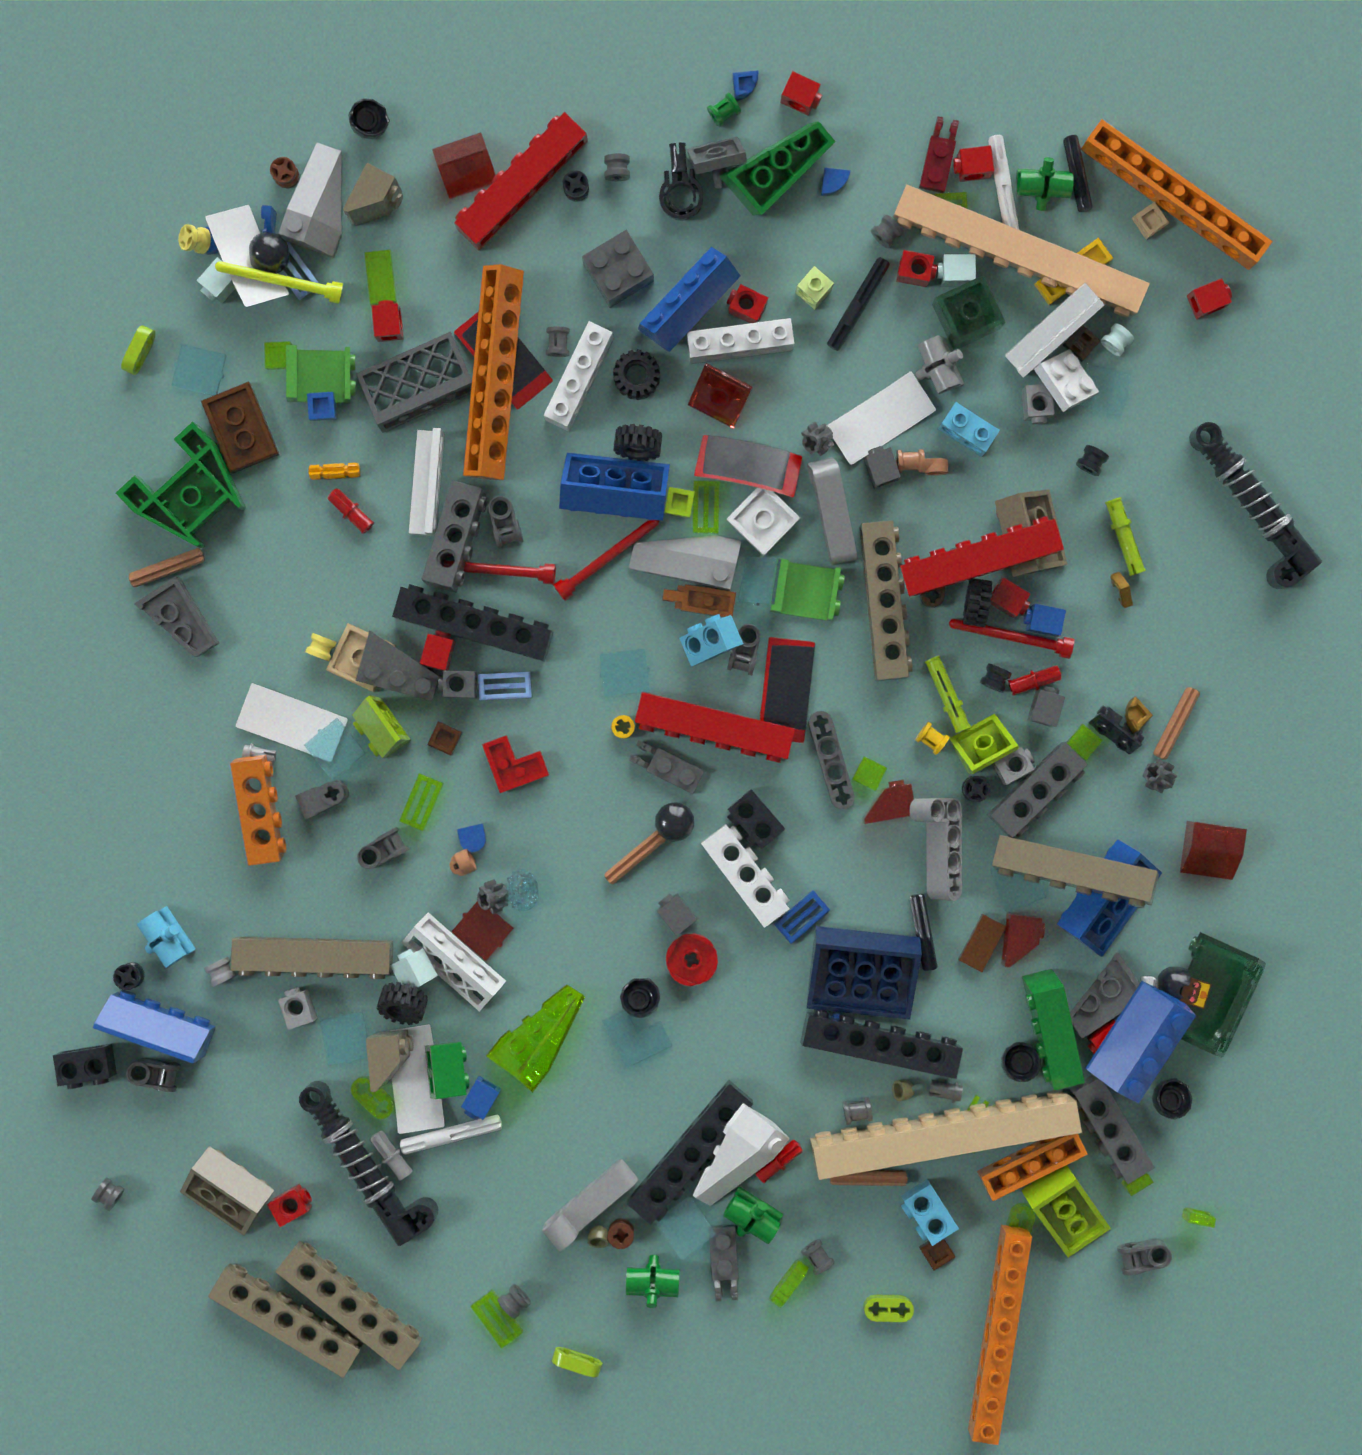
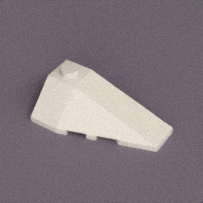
M744 1103L726 1124L723 1131L726 1136L721 1146L716 1145L713 1152L715 1159L711 1166L705 1168L693 1193L696 1199L709 1206L713 1205L772 1161L790 1139L773 1121Z

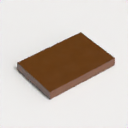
M249 381L201 401L231 474L280 455Z

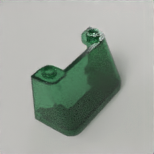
M1200 932L1198 937H1193L1189 945L1193 959L1188 970L1192 978L1208 982L1212 986L1204 1009L1185 1003L1196 1017L1181 1040L1222 1058L1233 1040L1261 979L1266 963L1260 958Z

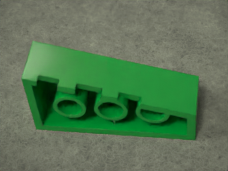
M820 122L808 123L750 157L746 163L738 164L719 177L752 215H762L836 141Z
M1052 969L1022 976L1026 992V1003L1032 1016L1031 1026L1038 1039L1036 1049L1039 1058L1043 1059L1044 1063L1041 1071L1045 1083L1049 1082L1054 1091L1085 1083L1064 985Z

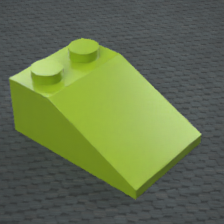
M369 695L352 715L356 720L353 722L354 727L360 735L366 734L370 740L368 746L376 757L380 755L382 758H387L411 741L408 734L380 697Z
M1067 1165L1035 1180L1021 1190L1031 1208L1068 1258L1111 1229Z

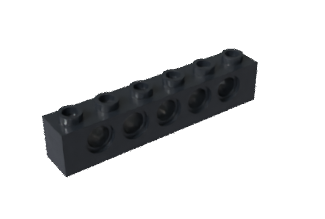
M409 584L408 588L400 587L392 617L545 662L553 636V631L548 630V624L535 620L533 625L524 623V617L509 613L508 618L498 615L499 610L484 606L483 610L473 608V602L459 599L458 603L448 600L449 595L435 591L433 596L423 593L424 588ZM424 600L429 601V612L420 614L418 612V604ZM447 608H453L456 613L455 618L450 622L444 621L442 617L443 611ZM472 615H478L481 619V623L476 629H470L467 625V621ZM502 622L506 626V631L502 636H494L492 632L494 624ZM524 629L529 630L531 633L530 641L525 644L519 643L517 640L518 633Z
M814 1009L813 1013H806L800 1040L801 1045L804 1047L957 1079L963 1048L956 1044V1039L943 1036L941 1040L931 1039V1034L916 1031L915 1035L905 1033V1028L891 1026L890 1029L880 1028V1023L865 1020L864 1024L854 1022V1017L839 1015V1019L829 1017V1012ZM830 1025L837 1027V1034L833 1038L824 1036L825 1028ZM854 1031H861L863 1033L862 1040L856 1044L851 1043L850 1035ZM881 1036L887 1037V1046L883 1049L876 1048V1040ZM906 1042H912L914 1045L913 1051L910 1054L901 1053V1047ZM933 1047L938 1048V1057L934 1060L927 1059L928 1050Z
M728 1080L629 1196L627 1205L650 1225L655 1220L659 1222L669 1210L667 1205L672 1200L676 1202L686 1190L684 1185L689 1180L693 1182L703 1170L701 1165L706 1160L710 1162L715 1157L713 1154L715 1147L724 1140L726 1134L723 1131L730 1120L722 1119L719 1116V1111L722 1108L728 1107L733 1110L734 1115L743 1103L752 1108L753 1100ZM710 1127L715 1129L717 1134L713 1139H705L702 1136V1131ZM688 1148H696L700 1154L695 1159H689L685 1156V1151ZM672 1168H679L683 1174L678 1179H672L669 1177L668 1171ZM655 1188H661L666 1194L661 1199H655L652 1197L651 1191Z

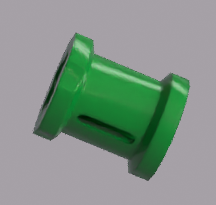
M729 92L725 94L723 100L714 106L709 105L707 107L712 120L719 127L732 115L741 113L739 104Z

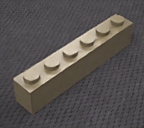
M999 835L992 866L998 870V874L1013 878L1014 874L1024 876L1023 880L1039 884L1040 880L1048 881L1051 887L1065 890V887L1069 886L1076 888L1075 892L1088 896L1095 892L1102 894L1103 899L1118 902V898L1129 900V905L1144 908L1145 904L1152 906L1159 876L1156 870Z
M235 937L232 939L231 971H239V975L243 976L255 975V971H265V976H281V972H291L292 977H306L308 972L317 973V977L322 978L333 977V973H343V978H359V974H370L369 978L385 979V974L389 975L393 972L390 966L393 964V941L272 937Z

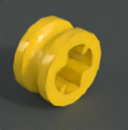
M620 715L613 720L611 729L615 736L624 739L633 734L635 724L630 717ZM619 720L630 723L631 728H627L630 730L627 734H624L622 731H616V726H619L617 724Z

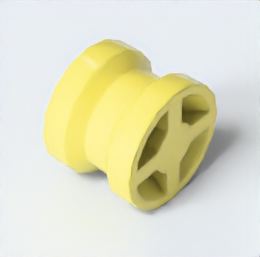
M185 224L179 233V246L184 251L194 250L198 254H205L211 243L210 232L203 227L196 229L193 225Z
M312 633L311 645L306 648L305 652L330 661L331 649L336 646L337 642Z

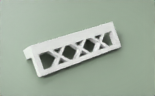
M1084 283L1005 354L1006 358L1024 378L1105 304Z
M433 428V431L417 430L409 534L435 536L444 446V432L441 428Z
M427 913L402 941V944L408 949L411 948L413 952L424 948L437 975L479 1012L506 982L430 913ZM415 936L420 942H422L423 947H420L418 944H416L412 940V938ZM434 956L439 957L443 964H439L434 959ZM453 973H457L462 978V981H458ZM473 990L480 993L484 999L481 1001L473 994Z

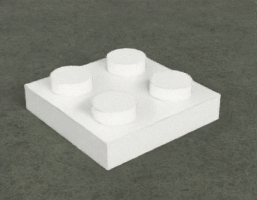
M1070 349L1040 363L1034 368L1063 412L1092 398L1099 392L1093 380L1087 375L1078 358Z
M756 488L726 520L764 556L795 525L800 517L773 491Z

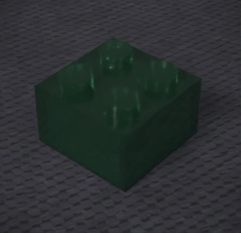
M984 275L935 297L932 303L953 351L1000 330L1006 323Z

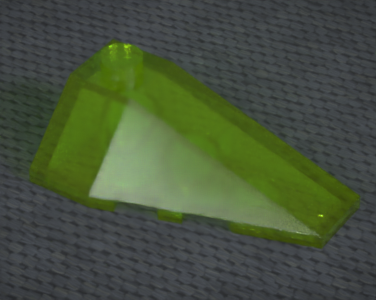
M566 984L542 1003V1009L532 1017L527 1015L522 1019L523 1024L513 1032L508 1030L487 1053L486 1057L533 1093L549 1073L585 996Z

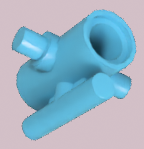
M167 906L150 914L136 924L148 941L145 946L146 952L149 954L155 952L165 968H168L196 950Z

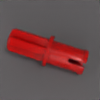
M336 488L329 494L328 500L343 514V518L352 522L362 534H365L374 525L375 522L370 520L358 508L359 504H354L340 489Z
M1052 666L1037 672L1032 670L1028 675L1008 680L1012 695L1015 696L1034 688L1039 690L1040 686L1061 680V672L1058 666Z
M792 1140L785 1145L772 1161L755 1173L759 1180L765 1184L781 1169L784 1171L786 1169L785 1166L802 1153L803 1150L796 1140Z

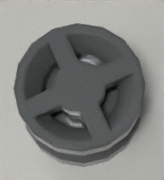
M622 153L605 155L604 164L607 165V170L604 172L605 179L615 182L630 179V171L627 169V165L630 163V156Z
M885 215L881 219L879 226H874L871 229L874 238L885 248H890L893 245V240L896 237H901L904 233L898 222L889 215Z
M105 1178L91 1200L95 1203H102L104 1208L110 1211L118 1202L125 1189L121 1186L116 1187L109 1178Z
M515 1284L509 1288V1292L506 1295H501L498 1298L502 1309L514 1319L519 1316L522 1308H527L531 1304L525 1292Z

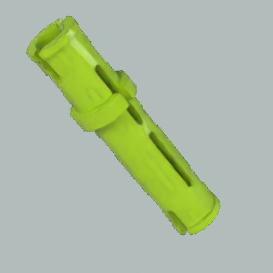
M1118 497L1105 502V505L1113 523L1110 525L1111 529H1115L1129 576L1144 572L1146 569L1144 568L1130 527L1132 523L1131 518H1127L1122 498Z
M938 655L925 661V664L945 706L943 711L948 713L955 732L958 733L971 727V725H969L961 706L963 702L958 699L940 659L941 657ZM937 671L940 672L948 692H945ZM948 696L951 697V700H952V702H953V704H954V706H955V709H956V711H957V713H958V715H959L958 718L956 717V715H955V713H954V711H953V708H952V706H951V704H950V701H949V699H948Z

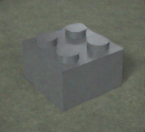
M627 229L582 256L584 267L609 308L654 282L653 272Z

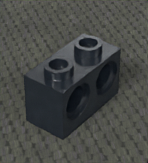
M752 789L748 790L727 809L730 812L727 818L736 828L740 825L747 832L744 838L753 848L758 845L763 849L785 830L784 826ZM743 803H748L753 808V813L749 818H742L738 814V808ZM760 823H766L770 827V833L765 838H759L755 833V829Z
M112 1043L61 1051L53 1055L57 1087L67 1085V1089L83 1087V1082L93 1081V1085L105 1084L109 1082V1078L117 1074ZM95 1059L102 1062V1072L94 1068ZM69 1063H72L76 1066V1076L71 1075L69 1073Z

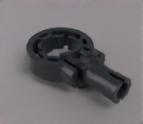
M679 142V154H677L676 143L669 144L672 184H670L669 170L664 171V183L659 192L662 210L666 215L675 220H688L694 217L700 211L703 204V190L695 178L694 169H690V183H688L686 143ZM677 175H682L683 180L678 181ZM677 186H685L692 191L694 196L693 202H696V193L699 194V202L690 213L688 211L694 206L692 203L684 209H678L671 205L670 208L676 212L674 214L665 206L663 197L666 196L667 203L670 204V192Z

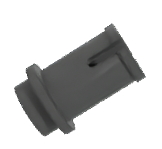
M931 1080L929 1096L952 1100V1103H955V1101H961L963 1086L958 1085V1082L950 1084Z

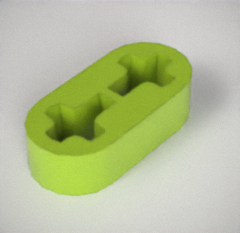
M144 325L139 326L121 363L122 370L132 375L138 374L155 340V330Z
M870 1295L863 1304L865 1315L868 1319L875 1322H907L914 1314L912 1302L903 1295ZM874 1302H878L879 1307H887V1309H879L877 1314H873L872 1309L868 1308L873 1307ZM900 1303H904L908 1310H904L903 1315H899L898 1310L891 1308H898Z
M556 1347L551 1360L558 1367L594 1378L599 1376L603 1364L595 1357L564 1347Z

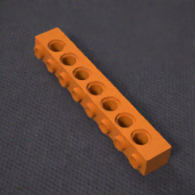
M1101 119L1081 148L1084 153L1248 270L1258 263L1273 242L1103 119Z
M502 264L483 266L463 476L485 480H504L524 276L523 270Z
M1002 1224L1000 1228L968 1426L971 1439L975 1442L999 1445L1032 1236L1027 1228Z

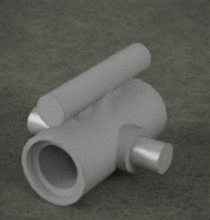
M940 336L932 337L918 345L925 363L922 365V369L915 373L918 380L931 378L938 394L964 385L956 366V361L963 358L962 352L959 349L950 352L945 338Z

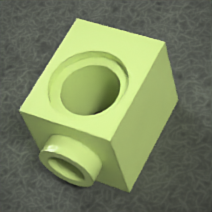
M814 266L797 285L795 293L815 310L832 291L834 283Z

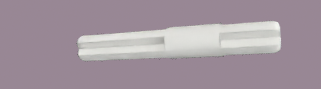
M994 135L989 138L988 143L992 149L994 179L1002 223L1019 230L1003 136Z
M499 1115L486 1117L484 1120L478 1119L402 1139L400 1141V1148L402 1153L406 1155L501 1130L502 1121Z

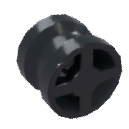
M572 170L564 176L563 189L566 197L571 201L578 202L588 196V179L583 172Z
M1086 445L1084 455L1077 460L1076 465L1091 475L1099 476L1101 466L1108 461L1109 456L1099 448Z
M988 663L986 667L987 673L981 678L979 683L1003 693L1005 690L1004 684L1006 680L1010 679L1012 673Z
M970 776L962 783L961 791L967 800L981 802L988 797L990 785L983 777Z
M129 962L119 966L114 971L113 981L119 989L131 990L141 985L145 973L138 963Z

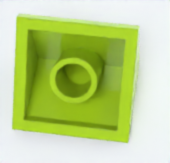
M995 713L949 738L968 774H974L1020 749Z

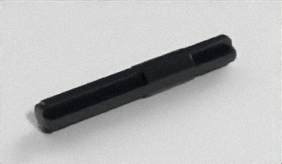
M879 257L876 259L828 340L827 345L833 350L838 351L841 349L889 268L890 263L884 258Z

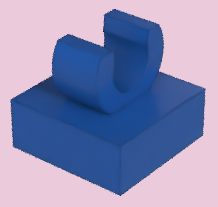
M334 392L307 393L310 421L337 419Z

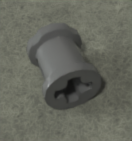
M560 326L546 328V332L549 334V349L546 350V355L553 357L569 356L567 335L570 333V329Z
M869 1097L865 1098L864 1101L853 1103L843 1101L847 1125H851L853 1121L865 1119L873 1121Z
M820 1239L811 1242L801 1250L802 1255L806 1256L812 1264L815 1275L823 1273L834 1264L833 1258H829L822 1248Z

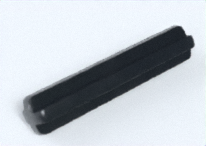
M1069 135L1065 137L1063 143L1069 171L1073 173V190L1077 209L1079 212H1087L1092 209L1093 205L1077 135Z
M914 894L909 899L916 937H920L922 969L924 971H932L937 969L938 965L925 895Z

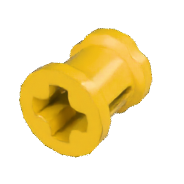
M928 721L915 738V741H921L933 750V754L937 755L943 749L950 736L947 734L942 735L931 727L932 723Z

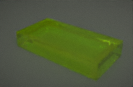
M391 250L364 252L370 304L378 305V302L383 300H392L394 303H397Z

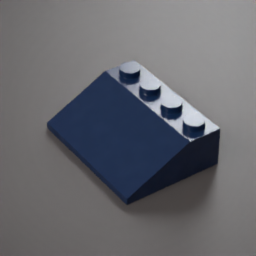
M816 926L806 1009L910 1020L922 956L920 937Z

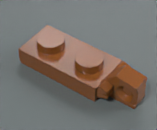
M685 584L684 586L678 585L677 591L664 589L662 600L674 602L675 609H681V611L711 616L719 614L720 617L731 615L733 617L736 592Z

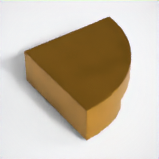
M1120 572L1111 574V582L1113 587L1116 586L1119 590L1120 598L1118 600L1122 607L1133 606L1130 585Z
M1136 696L1128 702L1125 711L1127 725L1134 734L1153 716Z

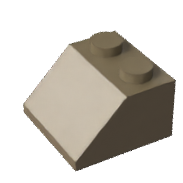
M366 163L343 211L351 224L355 226L389 216L393 209H398L403 199L402 190L394 176Z
M408 1029L376 1032L366 1038L371 1092H376L385 1086L409 1058L410 1051H413V1038L411 1035H408Z

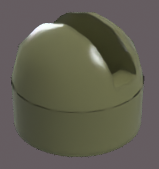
M905 1079L895 1080L892 1085L894 1098L897 1101H905L912 1098L915 1091H912L913 1083Z
M601 1225L593 1227L588 1234L587 1243L594 1248L608 1246L607 1229Z

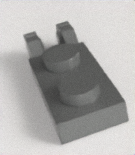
M638 740L636 746L645 752L648 751L654 754L650 764L636 755H631L630 761L646 768L647 772L691 794L694 793L704 773L703 770L660 748L655 749Z
M735 1225L709 1226L712 1281L715 1284L716 1301H722L723 1295L720 1281L731 1280L730 1297H732V1300H738Z

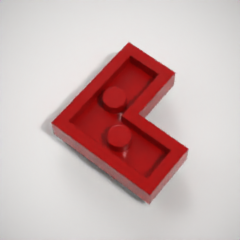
M507 735L482 744L500 793L550 775L541 751L516 759Z

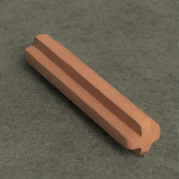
M200 548L190 550L131 572L129 574V581L133 587H139L203 563L204 555Z
M1191 687L1185 689L1153 752L1156 757L1166 760L1170 755L1200 695V692Z
M656 830L604 874L610 884H615L663 844L666 839L661 837Z
M872 1170L830 1178L832 1185L906 1186L908 1181L906 1171Z

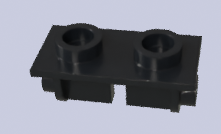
M1102 705L1097 711L1098 715L1088 722L1099 734L1106 736L1115 743L1117 748L1129 755L1142 746L1141 742L1145 738L1141 735L1142 731L1140 730L1133 734L1127 722L1122 727L1118 725L1123 717L1109 706L1106 708Z

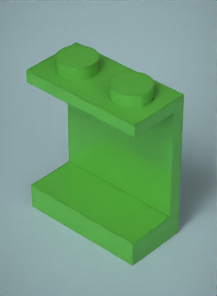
M286 345L287 402L308 403L307 393L334 392L335 403L350 404V396H355V380H350V370H355V355L350 354V347H345V351L298 350L297 345Z
M779 558L770 612L832 621L834 616L839 615L841 601L836 600L837 591L842 590L844 584V575L840 574L841 568L835 567V569L798 564Z

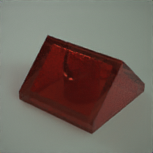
M481 132L432 149L449 199L493 184L492 180L496 174Z
M706 363L688 402V406L734 428L752 394L753 387Z

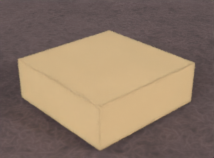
M1155 202L1132 217L1133 222L1146 240L1169 224V221Z

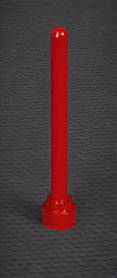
M647 520L573 577L557 581L553 585L566 602L574 596L573 592L576 591L575 588L657 527L660 521Z
M445 560L444 567H451L455 561ZM466 562L463 570L468 573L538 578V581H543V584L554 585L556 578V564L545 563L544 566H539V568Z
M955 618L949 621V626L952 629L1054 650V653L1059 654V657L1070 659L1073 652V638L1063 637L1062 639L1053 640L988 625L985 627L965 625L963 620Z

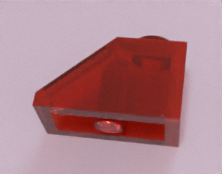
M904 779L888 782L889 787L882 788L862 817V822L868 824L910 816V805L914 800L912 785L910 783L904 784Z
M1015 913L1006 914L1001 965L1011 967L1039 945L1040 938L1043 939L1045 935V923H1042L1041 917Z

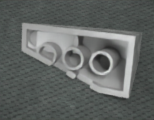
M316 143L287 207L278 233L290 244L334 258L342 235V151Z
M713 535L634 543L629 569L730 591L741 541Z

